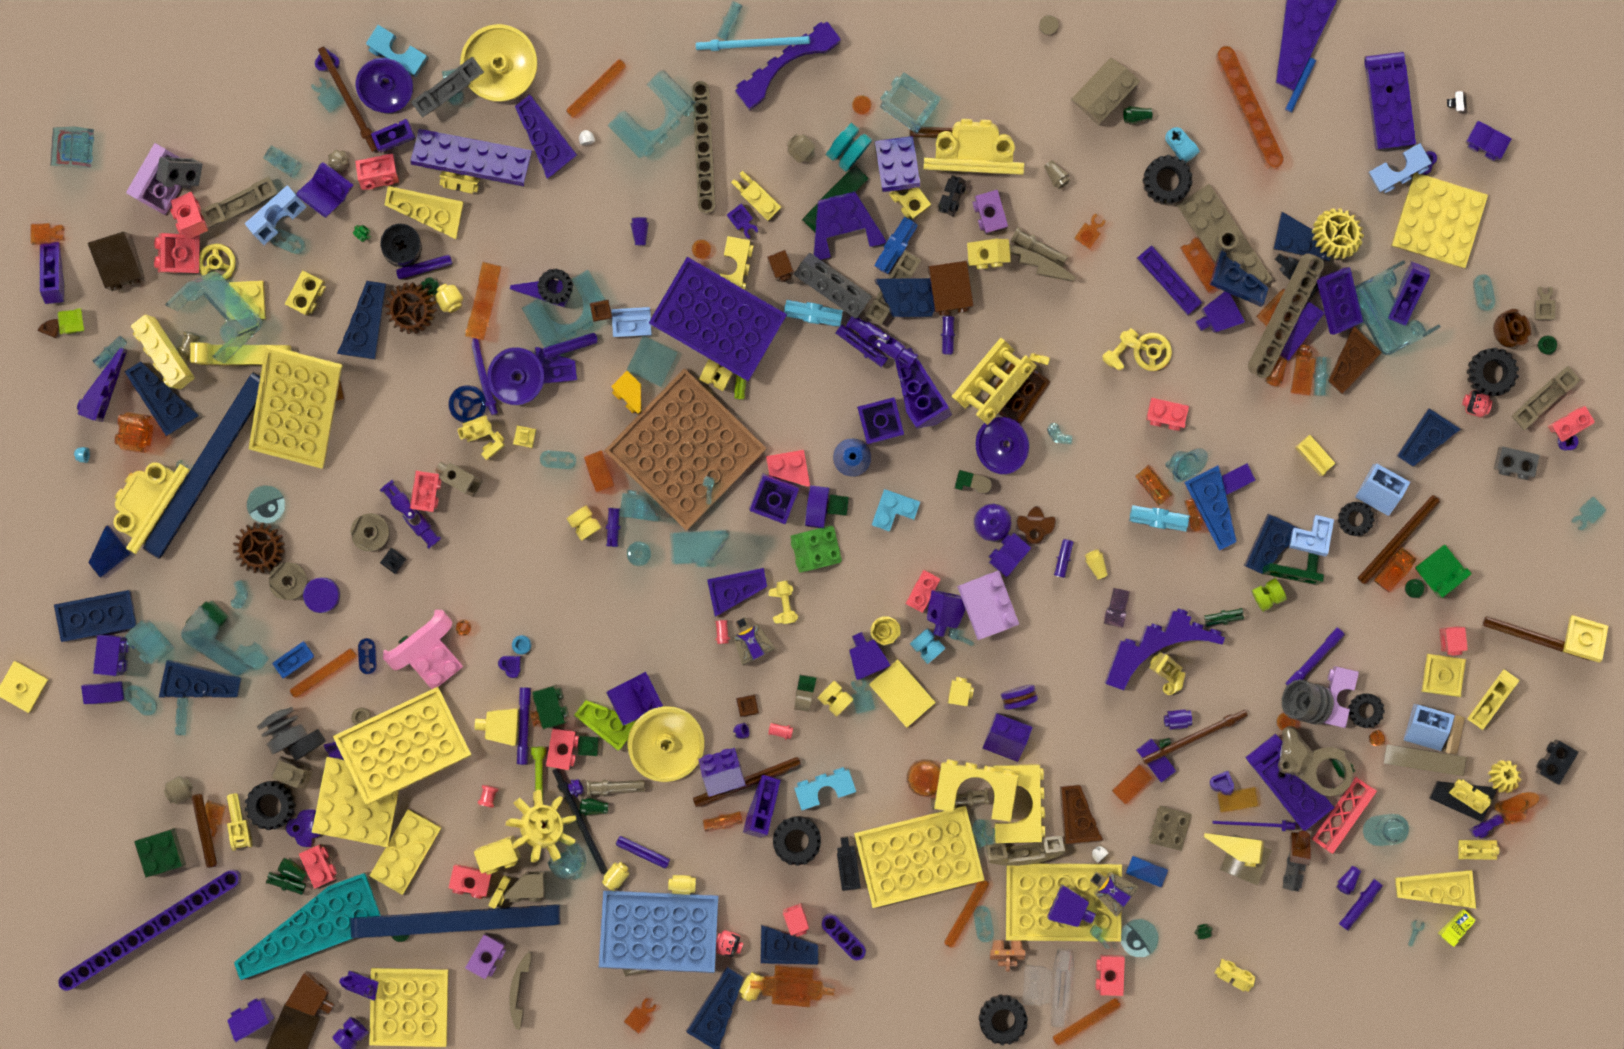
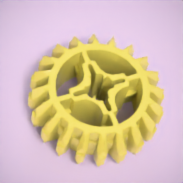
M1334 208L1330 209V211H1324L1313 224L1315 228L1311 233L1315 234L1312 240L1318 242L1315 247L1322 248L1320 253L1327 252V257L1333 255L1334 259L1340 257L1341 260L1351 257L1362 245L1361 239L1364 234L1360 232L1363 230V227L1358 226L1360 220L1355 221V215L1349 216V210L1344 213L1342 208L1337 211ZM1339 230H1341V232L1339 233V235L1335 238V235L1337 234V232H1338Z

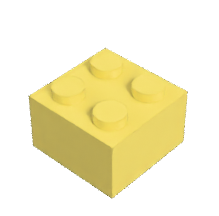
M514 836L479 847L474 851L481 873L486 872L489 875L497 872L501 866L509 868L518 863L517 860L521 856L518 848L513 849L512 844L515 842Z

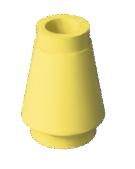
M1099 549L1085 555V562L1097 579L1108 575L1103 553H1100Z

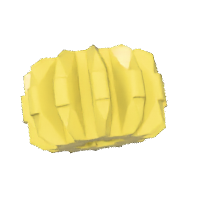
M1504 760L1491 766L1492 770L1488 773L1492 777L1488 782H1493L1494 784L1492 788H1498V792L1509 793L1517 789L1518 783L1522 780L1518 777L1521 772L1516 771L1517 765H1512L1511 761L1505 762Z

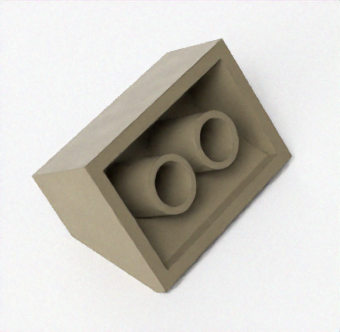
M1110 58L1071 100L1099 126L1140 81L1127 68Z

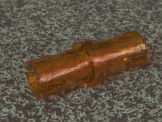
M740 811L726 815L719 814L718 817L703 820L705 832L718 828L726 829L727 826L743 823Z

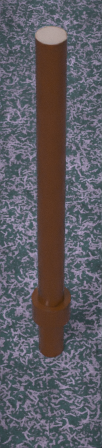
M324 46L319 48L318 52L361 131L359 133L362 139L366 140L372 152L378 150L372 138L370 127L367 128Z
M1245 709L1234 715L1229 714L1215 724L1142 757V760L1146 765L1226 726L1229 728L1235 725V722L1247 717L1248 714Z

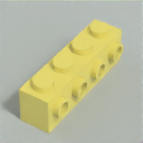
M145 314L131 325L134 330V337L141 341L144 346V352L153 359L154 367L164 376L163 381L168 387L181 390L195 379L155 317Z

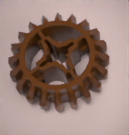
M406 282L403 283V286H396V290L390 292L392 296L387 297L390 303L386 304L385 307L390 309V311L386 312V315H391L392 317L389 319V322L395 321L393 328L400 326V332L406 330L407 334H411L412 331L417 334L420 330L425 331L426 326L432 325L430 320H435L436 317L431 313H436L437 309L432 308L433 305H436V301L431 302L430 299L433 298V294L427 295L428 288L422 291L421 284L416 287L415 282L410 283V285ZM407 293L416 295L420 300H413ZM401 298L402 309L399 311L398 303ZM417 304V306L413 307L412 311L405 312L409 309L408 307ZM423 305V306H424V315H423V317L421 318L422 314H421V312H420V308H421V306ZM408 316L411 320H414L415 323H410L402 317Z
M254 522L253 529L247 524V532L244 529H240V533L243 536H235L236 539L240 540L239 543H233L234 546H239V550H233V553L240 554V556L235 558L236 561L242 559L243 561L240 563V566L243 567L248 564L246 571H250L253 567V573L257 574L259 568L262 574L265 573V567L268 571H272L271 564L277 567L278 563L275 560H283L278 555L279 553H285V550H280V546H285V542L279 543L278 541L283 536L278 535L276 537L275 535L279 530L274 529L271 532V524L266 529L265 522H261L260 528L258 523ZM255 532H263L271 539L261 541ZM250 536L252 544L251 547L245 552V542L247 538ZM257 543L259 545L266 544L263 546L262 552L253 551L257 547ZM274 544L273 555L268 559L267 549ZM256 554L262 559L263 563L256 564L249 560L248 557Z

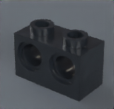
M1555 739L1554 742L1551 741L1546 748L1547 754L1544 759L1541 758L1538 761L1536 773L1560 785L1579 752ZM1559 748L1564 749V756L1562 758H1558L1556 755ZM1550 764H1553L1555 771L1549 775L1546 769Z

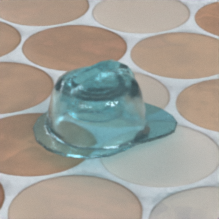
M1202 448L1194 449L1190 452L1177 451L1165 463V466L1173 474V479L1176 482H1182L1196 475L1205 467L1208 454Z
M1399 814L1376 815L1370 817L1363 826L1364 838L1368 843L1375 846L1399 844L1406 839L1409 833L1408 822Z

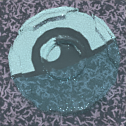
M263 485L251 491L246 506L249 515L254 520L268 524L275 522L282 516L285 511V499L283 494L275 487Z
M1133 919L1122 928L1121 945L1131 956L1146 957L1157 948L1158 932L1149 921Z

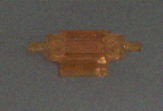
M775 965L774 976L765 975L762 981H750V988L761 989L763 996H772V1004L810 1007L811 1000L820 1001L823 995L834 996L835 988L824 987L821 980H813V968Z

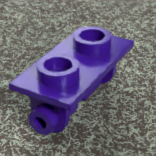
M348 971V976L340 978L339 983L346 990L375 1001L379 982L352 971Z

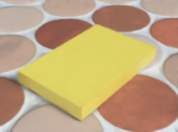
M898 659L869 684L906 728L936 703Z

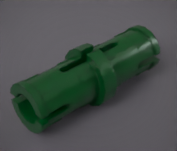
M1243 609L1220 610V613L1204 615L1206 627L1222 623L1227 625L1228 622L1244 620Z
M269 872L268 879H266V884L280 887L282 891L288 890L303 895L304 888L306 887L305 883L303 884Z

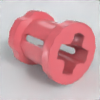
M482 785L483 791L477 803L494 808V797L499 789Z

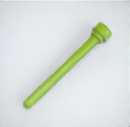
M535 746L531 747V755L535 759V791L541 790L543 798V759H545L547 753L546 747Z

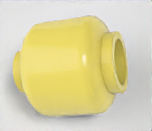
M443 284L437 288L438 292L435 295V300L442 311L453 313L462 307L463 296L455 285Z

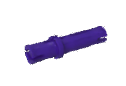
M843 324L836 331V335L864 354V358H869L879 365L880 368L888 360L887 357L875 349L874 345H869Z
M1373 879L1365 891L1360 893L1361 896L1338 924L1349 931L1366 907L1374 902L1373 899L1382 889L1383 885L1376 879Z

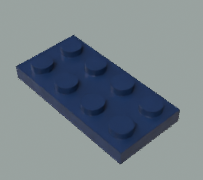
M131 590L54 604L61 642L138 627Z

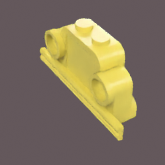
M961 119V121L953 125L952 133L943 131L937 136L935 158H924L923 169L1023 175L1024 163L1013 162L1015 145L1012 138L1006 134L999 135L998 127L991 120L972 122V119Z
M151 463L146 467L145 471L131 472L125 480L126 486L115 495V499H117L115 507L120 512L114 517L115 528L132 537L126 547L128 550L137 554L141 546L145 544L190 469L180 464L174 472L160 463Z

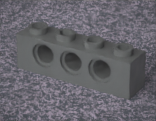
M811 253L804 258L793 274L856 319L872 298L870 294Z

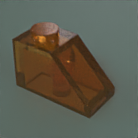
M602 450L584 457L596 493L615 486Z
M1401 547L1373 581L1389 593L1410 572L1417 558Z

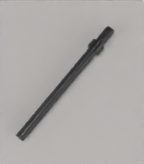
M556 768L552 772L558 783L557 787L563 793L573 816H576L578 827L602 875L608 869L569 791L568 781H565L560 769Z

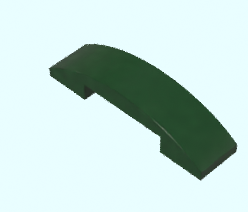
M855 165L820 200L856 192L869 178ZM817 204L802 219L814 233L816 230Z

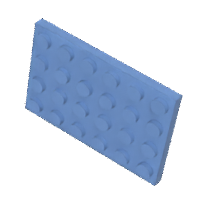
M603 891L599 968L715 973L718 896Z

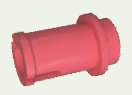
M727 620L715 621L717 632L715 641H717V644L729 643L730 637H728Z
M770 724L768 735L783 737L785 740L792 738L793 728L790 725Z

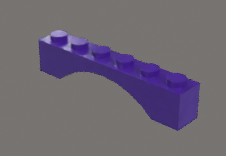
M828 21L824 24L822 22L818 23L813 27L814 31L811 34L807 35L805 33L802 35L810 37V44H799L793 47L789 45L782 51L783 55L779 58L773 57L767 62V67L763 70L761 68L757 69L751 74L753 76L748 81L744 79L736 85L735 93L749 111L765 99L771 80L787 63L804 55L826 54L841 43L840 37Z

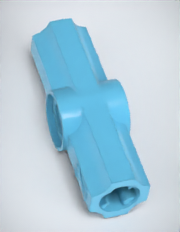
M786 300L784 313L787 314L786 317L801 319L804 322L840 327L843 310L823 307V305Z
M1132 505L1129 521L1147 524L1150 527L1160 529L1168 528L1186 532L1189 515L1173 513L1160 508L1152 507L1151 509Z

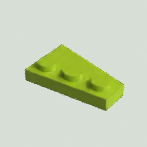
M587 700L573 715L617 751L626 743L632 726L638 720L636 719L626 725H622L616 711Z

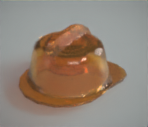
M1525 792L1498 802L1494 808L1497 812L1501 813L1503 823L1509 825L1525 820L1528 809L1535 806L1539 802L1540 797L1534 792Z

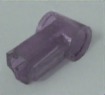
M1113 588L1110 604L1106 609L1104 624L1123 628L1126 618L1125 609L1130 591Z

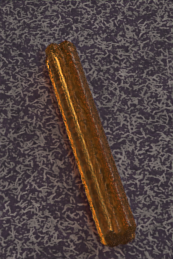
M618 59L566 109V112L572 118L575 117L626 67V64L621 59Z
M352 648L348 649L289 690L291 695L297 698L357 656Z
M984 880L977 883L944 941L946 946L954 947L989 886L988 881Z
M1113 998L1054 1035L1053 1040L1056 1045L1063 1044L1120 1008L1121 1004L1118 999Z

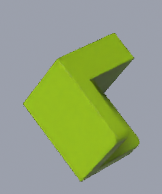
M81 308L59 311L57 313L60 335L84 331Z

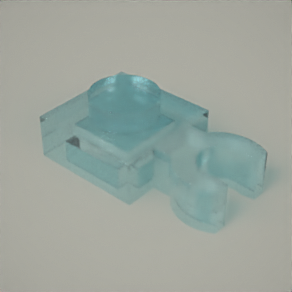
M320 77L319 80L322 82V86L316 88L312 84L311 87L315 92L321 93L317 99L331 113L345 101L333 86L327 89L325 80Z
M1592 496L1578 509L1582 514L1573 517L1571 522L1575 523L1579 519L1581 526L1578 527V530H1583L1587 525V521L1593 524L1607 510Z
M864 678L861 679V687H856L855 682H851L852 688L857 691V694L852 695L857 714L875 709L871 691L864 690L866 686Z

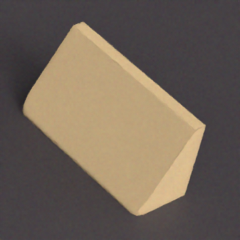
M1454 716L1443 752L1457 754L1465 717Z

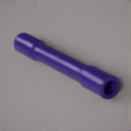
M1336 627L1325 639V642L1285 684L1288 686L1295 680H1304L1306 675L1329 650L1335 647L1345 636V633Z
M520 687L519 689L520 713L516 764L528 765L529 706L531 702V688Z

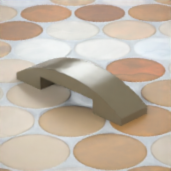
M269 176L252 184L251 187L200 211L210 228L262 204L277 195L278 192Z
M905 250L888 279L911 278L921 260ZM881 290L865 314L866 317L879 325H882L890 312L888 304L885 303L882 297Z
M1569 366L1565 367L1533 394L1511 417L1523 430H1526L1554 402L1573 388L1580 379Z
M1062 836L1042 838V843L1005 847V843L986 845L989 863L1006 866L1035 864L1056 858L1065 853Z
M528 951L519 963L510 988V1012L514 1026L518 1030L522 1027L524 1008L517 1007L522 972L530 971L532 951Z

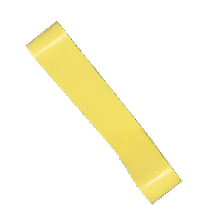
M194 342L190 343V362L200 365H262L267 345H212ZM269 345L291 351L290 345Z

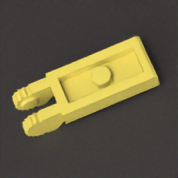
M741 171L739 173L741 178L750 185L744 190L738 181L733 180L731 183L769 221L781 209V206L755 181H752L749 176Z

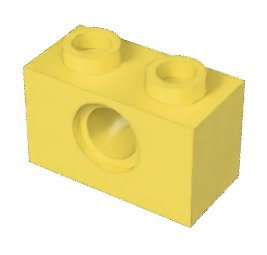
M992 239L967 243L969 266H976L977 269H988V265H991V267H1003V263L1011 262L1009 239Z

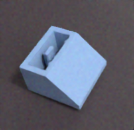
M1376 463L1372 465L1355 498L1389 516L1403 497L1410 482Z
M1413 704L1403 740L1441 751L1449 736L1455 715Z

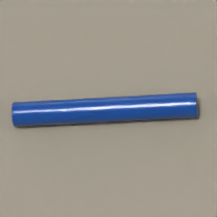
M1309 58L1285 108L1286 111L1292 113L1316 63L1315 59Z

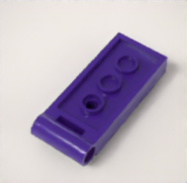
M1404 52L1365 56L1364 64L1375 150L1415 145L1416 139ZM1387 87H1390L1392 89L1391 93H1388L1386 91Z
M1274 734L1245 758L1301 830L1306 831L1334 809V807L1325 795L1315 792L1298 777L1291 774H1285L1284 777L1279 776L1278 763L1282 741Z

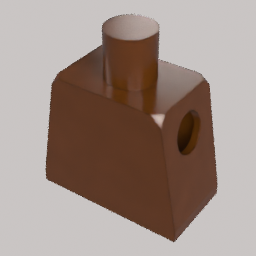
M307 971L303 973L285 1003L286 1006L311 1016H315L319 1009L330 1014L335 1004L325 999L330 992L329 989Z

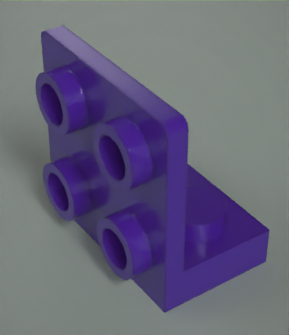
M322 162L318 166L313 178L296 193V196L327 218L346 200L353 184Z
M646 672L606 692L622 725L640 718L652 709L663 706Z

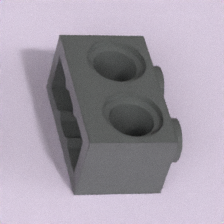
M160 157L156 179L166 187H174V185H180L183 188L199 186L203 164L194 158Z
M1503 446L1498 447L1494 470H1499L1498 474L1510 476V473L1517 474L1518 479L1529 480V477H1535L1540 455ZM1506 456L1511 459L1509 467L1503 465V459ZM1523 461H1527L1530 464L1528 471L1522 469Z

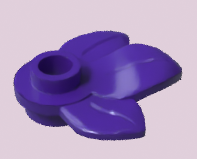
M303 810L299 812L296 818L289 820L286 824L287 834L294 837L297 844L302 847H311V838L321 835L312 833L316 810ZM294 825L299 826V830L296 832L292 830Z

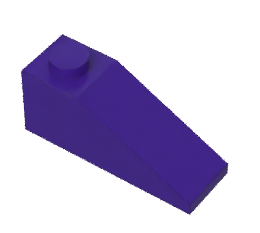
M59 242L40 244V294L45 304L64 302V278Z
M1411 261L1401 282L1388 319L1406 326L1430 277L1429 268Z
M552 279L548 283V290L553 294L561 292L563 288L562 282L559 279ZM539 281L510 285L509 289L545 301L538 292L537 284ZM567 298L565 302H561L560 304H553L566 308L569 298Z
M1310 302L1305 304L1280 356L1289 361L1323 316L1324 312Z
M765 775L761 776L747 813L743 833L758 838L768 835L781 780Z

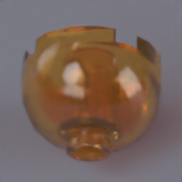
M920 759L910 765L906 781L914 794L920 797H930L937 793L941 770L939 764L931 759Z

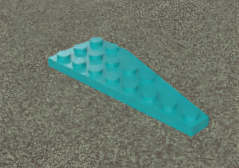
M364 872L329 885L238 958L234 965L240 980L353 939L350 934V918L381 916L366 873Z

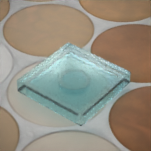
M643 336L627 371L661 387L678 352Z

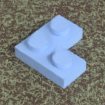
M1315 515L1311 532L1293 528L1289 548L1326 557L1329 552L1334 519Z

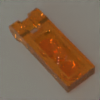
M1195 237L1188 245L1184 244L1181 246L1180 250L1207 293L1216 288L1209 285L1215 266L1198 238ZM1196 249L1199 254L1193 257L1190 252Z

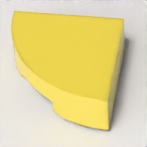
M1035 353L1030 354L1029 357L1033 362L1045 366L1048 365L1050 360L1049 357L1040 356Z

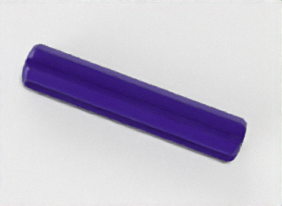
M450 255L399 268L396 270L398 279H404L452 265V259Z
M590 333L545 347L542 352L545 359L596 344L598 338L595 333Z
M622 836L616 842V846L664 869L667 868L670 862L668 858Z

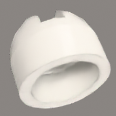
M584 130L580 133L579 142L581 146L595 142L592 132Z
M1100 846L1092 851V857L1097 863L1109 854L1105 848Z

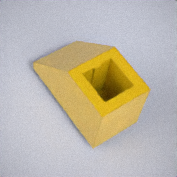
M626 371L611 386L614 389L611 393L618 400L623 398L627 402L625 407L632 414L635 412L640 414L642 412V385Z

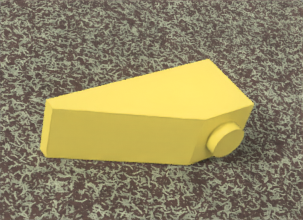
M1161 652L1152 658L1151 666L1149 667L1170 683L1174 682L1182 670L1178 663Z
M1503 669L1467 719L1483 730L1520 680Z
M1204 833L1206 839L1237 860L1245 862L1244 866L1256 867V863L1262 864L1264 841Z

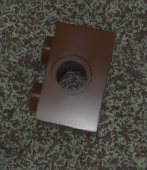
M786 250L767 257L776 281L780 280L782 283L792 279L791 275L794 274V270Z

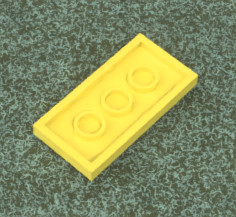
M408 809L391 837L388 847L384 849L369 876L403 895L440 832L441 827Z

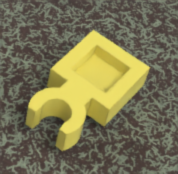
M503 876L488 906L494 909L498 905L502 906L505 900V895L503 894L511 878Z

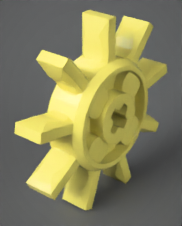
M536 790L533 792L534 807L530 808L521 798H518L513 803L523 813L521 820L516 818L509 819L505 825L520 828L522 837L517 839L512 844L513 849L521 847L525 842L533 847L531 862L534 863L539 860L541 849L547 848L552 860L556 861L561 858V855L555 843L559 840L565 845L571 846L576 841L563 833V825H569L575 821L576 816L561 818L556 810L561 805L563 798L559 796L552 801L551 806L543 805L541 790Z

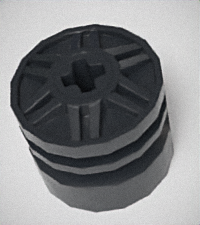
M401 223L394 224L388 227L381 236V250L388 263L395 267L403 268L414 264L419 259L422 244L419 234L413 227ZM403 242L406 249L399 251L397 245H401Z

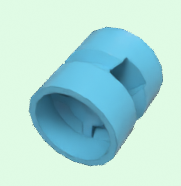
M929 628L924 630L910 643L916 652H921L920 657L926 664L930 663L945 650L944 645L939 640L934 639L935 635Z

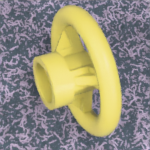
M208 245L199 254V272L209 281L220 282L226 280L235 269V256L225 245ZM212 250L213 254L207 258V266L204 267L203 259ZM219 250L224 251L228 255L230 266L223 263V259L219 256ZM215 259L219 260V264L217 266L213 265V261ZM220 268L227 271L220 276H213L208 273L212 269L218 270Z
M1148 333L1138 339L1141 343V349L1145 350L1146 355L1150 358L1148 365L1142 361L1139 350L1134 349V358L1140 367L1148 371H1157L1169 363L1172 356V348L1169 341L1163 335ZM1148 339H1158L1162 344H1150L1148 346L1143 342ZM1151 348L1156 350V355L1150 354ZM1166 348L1164 360L1156 365V359L1160 357L1162 350Z

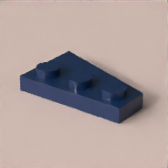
M1281 212L1273 250L1300 256L1309 253L1328 262L1331 256L1327 257V252L1325 251L1320 253L1321 247H1315L1318 242L1312 240L1315 234L1311 233V228Z

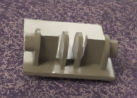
M1160 805L1159 809H1156V820H1153L1155 823L1152 825L1153 829L1151 836H1149V843L1182 851L1192 814Z

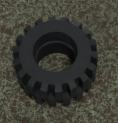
M1171 155L1160 156L1154 159L1144 172L1143 188L1147 191V196L1154 199V202H1159L1162 205H1171L1182 200L1189 193L1193 182V175L1190 173L1191 168L1185 164L1186 161L1180 160L1178 156L1173 157ZM1163 169H1170L1178 176V186L1172 191H1165L1157 184V175Z
M1498 348L1485 349L1474 355L1472 361L1468 364L1469 369L1467 370V374H1469L1467 379L1468 382H1471V387L1482 394L1492 397L1509 392L1511 387L1515 386V380L1519 376L1517 375L1519 367H1516L1515 363L1517 361L1512 358L1513 355L1506 353L1504 349ZM1489 361L1497 362L1502 368V378L1498 383L1491 384L1483 376L1484 365Z
M266 781L252 788V791L247 795L248 798L245 799V812L248 813V820L251 819V823L257 825L259 829L275 830L284 826L291 820L295 813L294 808H296V803H294L295 796H292L291 789L286 788L285 784H280L278 781ZM272 794L279 799L281 809L276 816L270 817L262 812L260 801L263 796Z
M792 816L783 820L777 826L773 836V847L776 855L781 858L780 860L785 861L789 865L800 866L812 861L821 847L819 829L808 818H803L802 816ZM792 830H802L808 836V845L801 852H793L786 845V836Z
M1002 994L997 997L993 996L981 1007L979 1015L980 1028L985 1037L991 1040L992 1043H998L1003 1046L1004 1044L1011 1045L1012 1042L1019 1041V1038L1025 1034L1024 1031L1028 1026V1017L1023 1005L1016 998H1012L1010 995L1002 996ZM1001 1009L1010 1010L1015 1018L1012 1027L1004 1031L996 1029L992 1024L994 1013Z

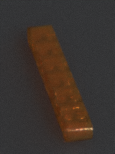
M1223 46L1216 53L1215 58L1265 166L1268 169H1277L1284 160L1282 152L1234 50L1229 46ZM1221 52H1228L1230 59L1223 60L1220 56ZM1229 69L1237 70L1238 77H1230ZM1238 86H1243L1246 89L1245 95L1237 93ZM1251 103L1254 106V112H1247L1245 104ZM1254 121L1262 123L1261 130H1256L1253 127ZM1262 138L1269 139V147L1266 148L1262 146ZM1271 155H1275L1278 158L1277 165L1269 162Z

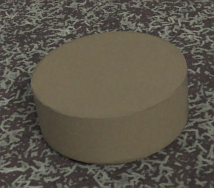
M1051 15L1044 16L1039 24L1040 31L1045 35L1055 34L1059 26L1058 20Z
M357 708L352 713V722L358 725L370 719L371 713L366 708Z

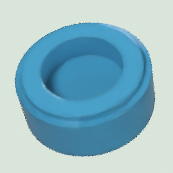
M517 636L512 641V649L517 654H526L531 649V641L527 636Z

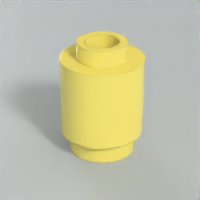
M614 862L603 876L602 883L612 891L616 888L618 889L629 876V868L622 862Z
M673 875L672 879L668 881V890H672V894L690 895V893H695L696 878H692L690 875Z
M755 972L747 975L739 990L742 993L741 997L749 1002L752 999L756 1000L764 986L765 978Z

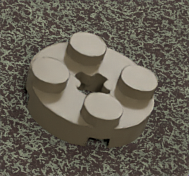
M374 513L363 514L356 518L350 530L354 544L363 551L379 550L387 543L390 534L389 525L385 519ZM373 527L375 535L368 538L365 530L366 528L370 529Z
M291 562L281 563L270 572L269 587L271 592L279 599H297L303 594L304 588L308 584V577L300 565ZM285 576L287 578H289L290 576L293 578L292 585H284Z

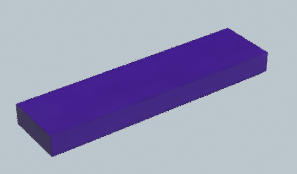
M1152 245L1137 257L1138 261L1186 315H1189L1202 303Z

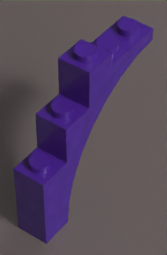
M1177 608V611H1171L1164 631H1161L1162 627L1153 623H1151V626L1146 625L1138 646H1135V641L1127 638L1125 641H1119L1104 683L1124 691L1130 677L1138 666L1151 654L1163 647L1191 640L1210 641L1223 645L1225 637L1221 636L1222 632L1211 629L1210 632L1203 630L1204 626L1193 622L1192 625H1189L1192 617L1187 616V611Z

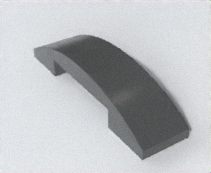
M473 56L431 89L411 101L422 118L450 100L484 73Z

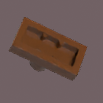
M1307 831L1291 832L1290 862L1309 865L1311 861L1310 834Z

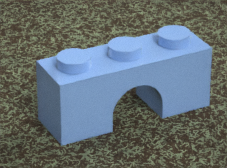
M1421 143L1402 153L1406 160V166L1403 171L1394 172L1385 162L1368 172L1379 192L1384 191V193H1387L1395 188V183L1401 181L1403 184L1412 179L1411 175L1418 172V174H1421L1429 169L1428 165L1431 164V161Z
M287 185L253 215L245 225L265 245L278 233L275 227L282 217L289 216L293 220L307 206Z

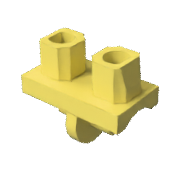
M486 415L463 423V427L457 429L460 439L467 438V442L492 434L491 423L487 420Z

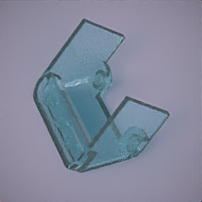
M1404 260L1355 286L1363 321L1379 350L1385 355H1391L1441 328L1440 324L1425 330L1422 323L1417 320L1407 322L1405 326L1388 319L1395 301L1390 289L1397 283L1393 270L1405 264Z
M210 272L186 283L165 305L178 312L189 300L196 301L204 295L226 320L220 328V336L225 341V344L212 356L214 359L225 363L261 328L262 320L221 274Z
M730 530L670 533L672 564L696 563V567L709 566V562L714 561L731 538Z

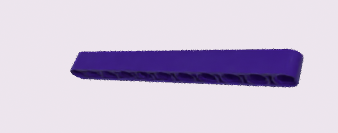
M235 869L228 870L60 976L58 980L59 987L64 991L75 988L240 883V872ZM228 874L235 876L236 881L234 884L228 882ZM212 884L219 886L218 894H214L211 891ZM196 894L203 897L202 904L195 902ZM179 905H185L187 908L186 914L179 912ZM163 915L170 917V924L163 923ZM147 925H151L154 928L153 935L146 932ZM131 935L137 937V945H133L130 942ZM114 946H119L121 948V955H117L114 953ZM98 956L105 958V965L98 963ZM82 966H86L89 969L88 976L82 974ZM66 976L72 978V986L65 983Z

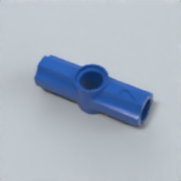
M904 217L894 234L892 233L874 267L888 275L898 257L900 258L909 244V239L914 234L918 225Z

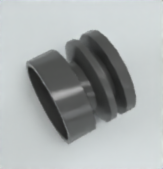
M1300 679L1295 680L1286 687L1282 695V709L1289 718L1319 725L1329 718L1333 710L1334 700L1332 693L1327 687Z
M293 707L281 709L269 715L257 726L258 730L265 727L268 728V731L261 734L262 737L272 735L273 738L267 743L272 755L308 735L302 724L293 727L292 723L298 718L297 715L288 718L287 715L294 711Z

